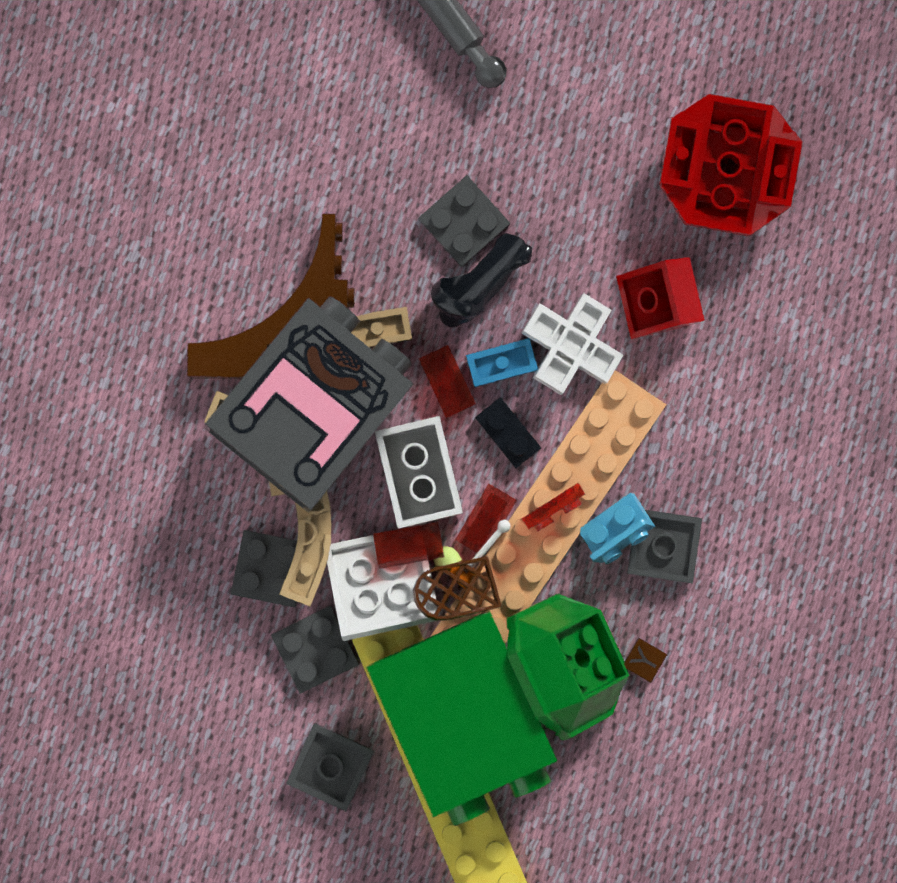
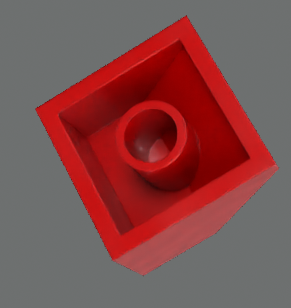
M690 257L663 260L616 276L631 339L671 331L705 321Z

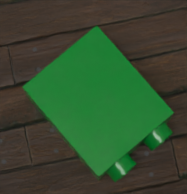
M486 611L404 648L366 667L433 817L447 812L453 826H456L490 810L484 796L488 792L509 784L514 797L518 798L551 782L545 767L557 762V759L541 723L534 716L508 659L507 648L490 611Z

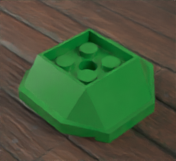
M555 594L506 618L507 629L509 630L507 656L534 716L540 723L554 731L555 735L564 741L613 715L629 674L628 669L624 665L625 661L600 609L563 595Z

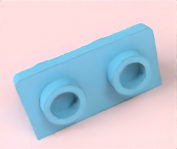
M629 493L581 527L580 534L592 552L590 555L592 561L609 564L617 560L622 555L621 550L629 544L634 546L644 541L649 536L648 531L654 528L655 525L636 495Z

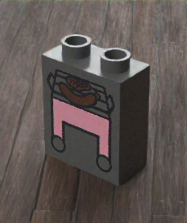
M330 296L321 307L309 298L205 423V430L308 513L413 385L404 376L405 372L412 365L411 361L384 339H380L373 349L352 334V331L360 323V320L347 307Z

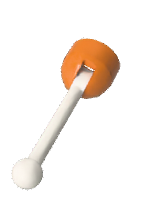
M499 521L498 529L473 559L483 557L501 534L510 530L511 525L509 521ZM477 563L468 564V565H469L470 567H472L473 569H475V565H476ZM460 566L451 568L449 571L456 575ZM463 569L459 578L469 584L474 574Z

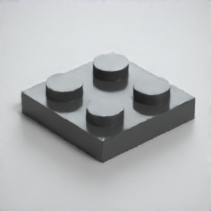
M468 175L461 179L418 218L422 225L461 268L510 225L505 216Z
M645 510L655 527L648 531L649 536L644 541L634 546L631 544L627 574L693 584L702 518Z
M244 530L231 595L296 607V601L281 596L279 593L290 568L297 540Z
M331 605L271 634L299 694L359 665L348 640H342L339 622Z
M314 723L286 784L346 812L374 750Z

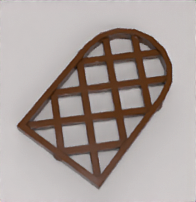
M488 556L436 566L423 572L416 580L413 588L414 602L418 610L426 617L435 621L452 620L502 607ZM481 562L477 570L468 565ZM484 565L488 578L480 573ZM460 566L456 575L446 570ZM463 569L474 574L469 584L459 578ZM439 571L434 580L427 576V574ZM443 573L453 579L448 589L438 583ZM477 578L488 583L483 593L473 587ZM422 579L431 583L427 593L419 589ZM456 582L466 587L462 597L452 592ZM435 587L445 592L441 602L430 596ZM490 588L492 590L494 600L487 596V593ZM470 591L480 596L476 606L465 600ZM419 595H421L422 597H424V599L422 600V602H421L420 599H419ZM448 596L459 601L454 611L444 605ZM483 600L492 604V606L480 608ZM427 601L438 606L434 614L429 613L424 608ZM462 605L471 609L470 611L458 613ZM441 609L450 614L448 616H438Z

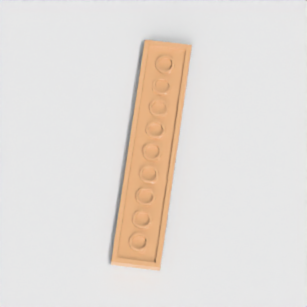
M616 370L613 372L608 383H601L509 519L510 530L502 533L485 555L488 556L502 605L501 608L489 611L504 643L507 642L509 634L506 618L532 605L580 534L581 527L593 515L666 406L664 402ZM484 565L480 573L488 578ZM477 578L473 587L483 593L488 583ZM463 588L458 596L462 597L466 589ZM490 588L487 593V596L494 600L493 593ZM470 591L465 600L476 606L480 596ZM455 599L450 609L454 611L459 601ZM483 600L480 608L492 606V604ZM462 605L458 613L470 611L471 609ZM484 612L452 620H441L431 636Z

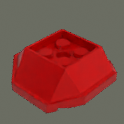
M708 94L671 118L659 185L684 225L750 237L791 207L803 141L791 129L774 105ZM723 159L733 160L737 166V171L733 174L723 172L720 167V161Z

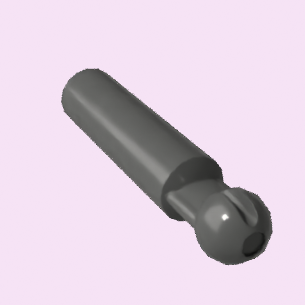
M417 0L457 55H468L476 66L475 77L478 83L483 87L496 88L505 81L507 68L504 62L499 57L489 56L481 45L484 39L483 33L458 0Z

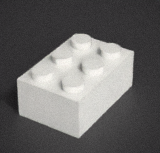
M440 416L375 431L398 529L463 514Z

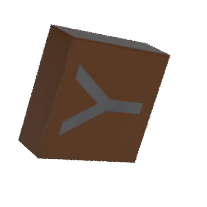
M638 637L627 655L624 665L626 669L651 683L667 654Z

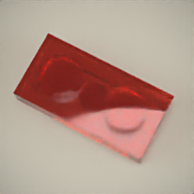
M449 345L418 358L446 419L476 405Z
M577 483L521 520L527 530L535 527L536 531L539 532L554 522L551 515L561 509L567 514L580 506L582 502L579 498L585 495L579 483Z
M488 484L455 540L478 553L498 529L499 521L507 518L517 500L493 485Z
M438 522L373 534L379 569L445 557Z

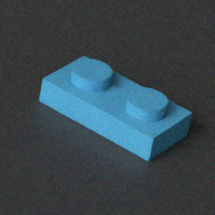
M530 338L466 355L474 388L538 370Z

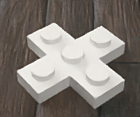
M585 293L580 296L567 320L544 305L538 304L521 332L549 350L533 378L560 395L564 393L578 368L601 383H608L623 354L603 343L596 336L612 310Z

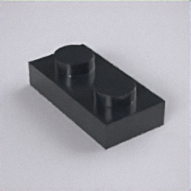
M501 397L475 417L515 469L541 449L540 445Z

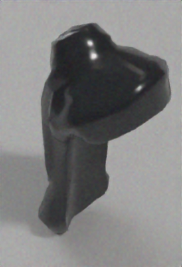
M505 233L497 239L492 250L471 272L439 279L432 286L430 293L433 303L439 309L441 322L448 327L454 328L463 323H468L479 316L484 307L504 286L512 272L531 262L532 247L526 244L519 236Z

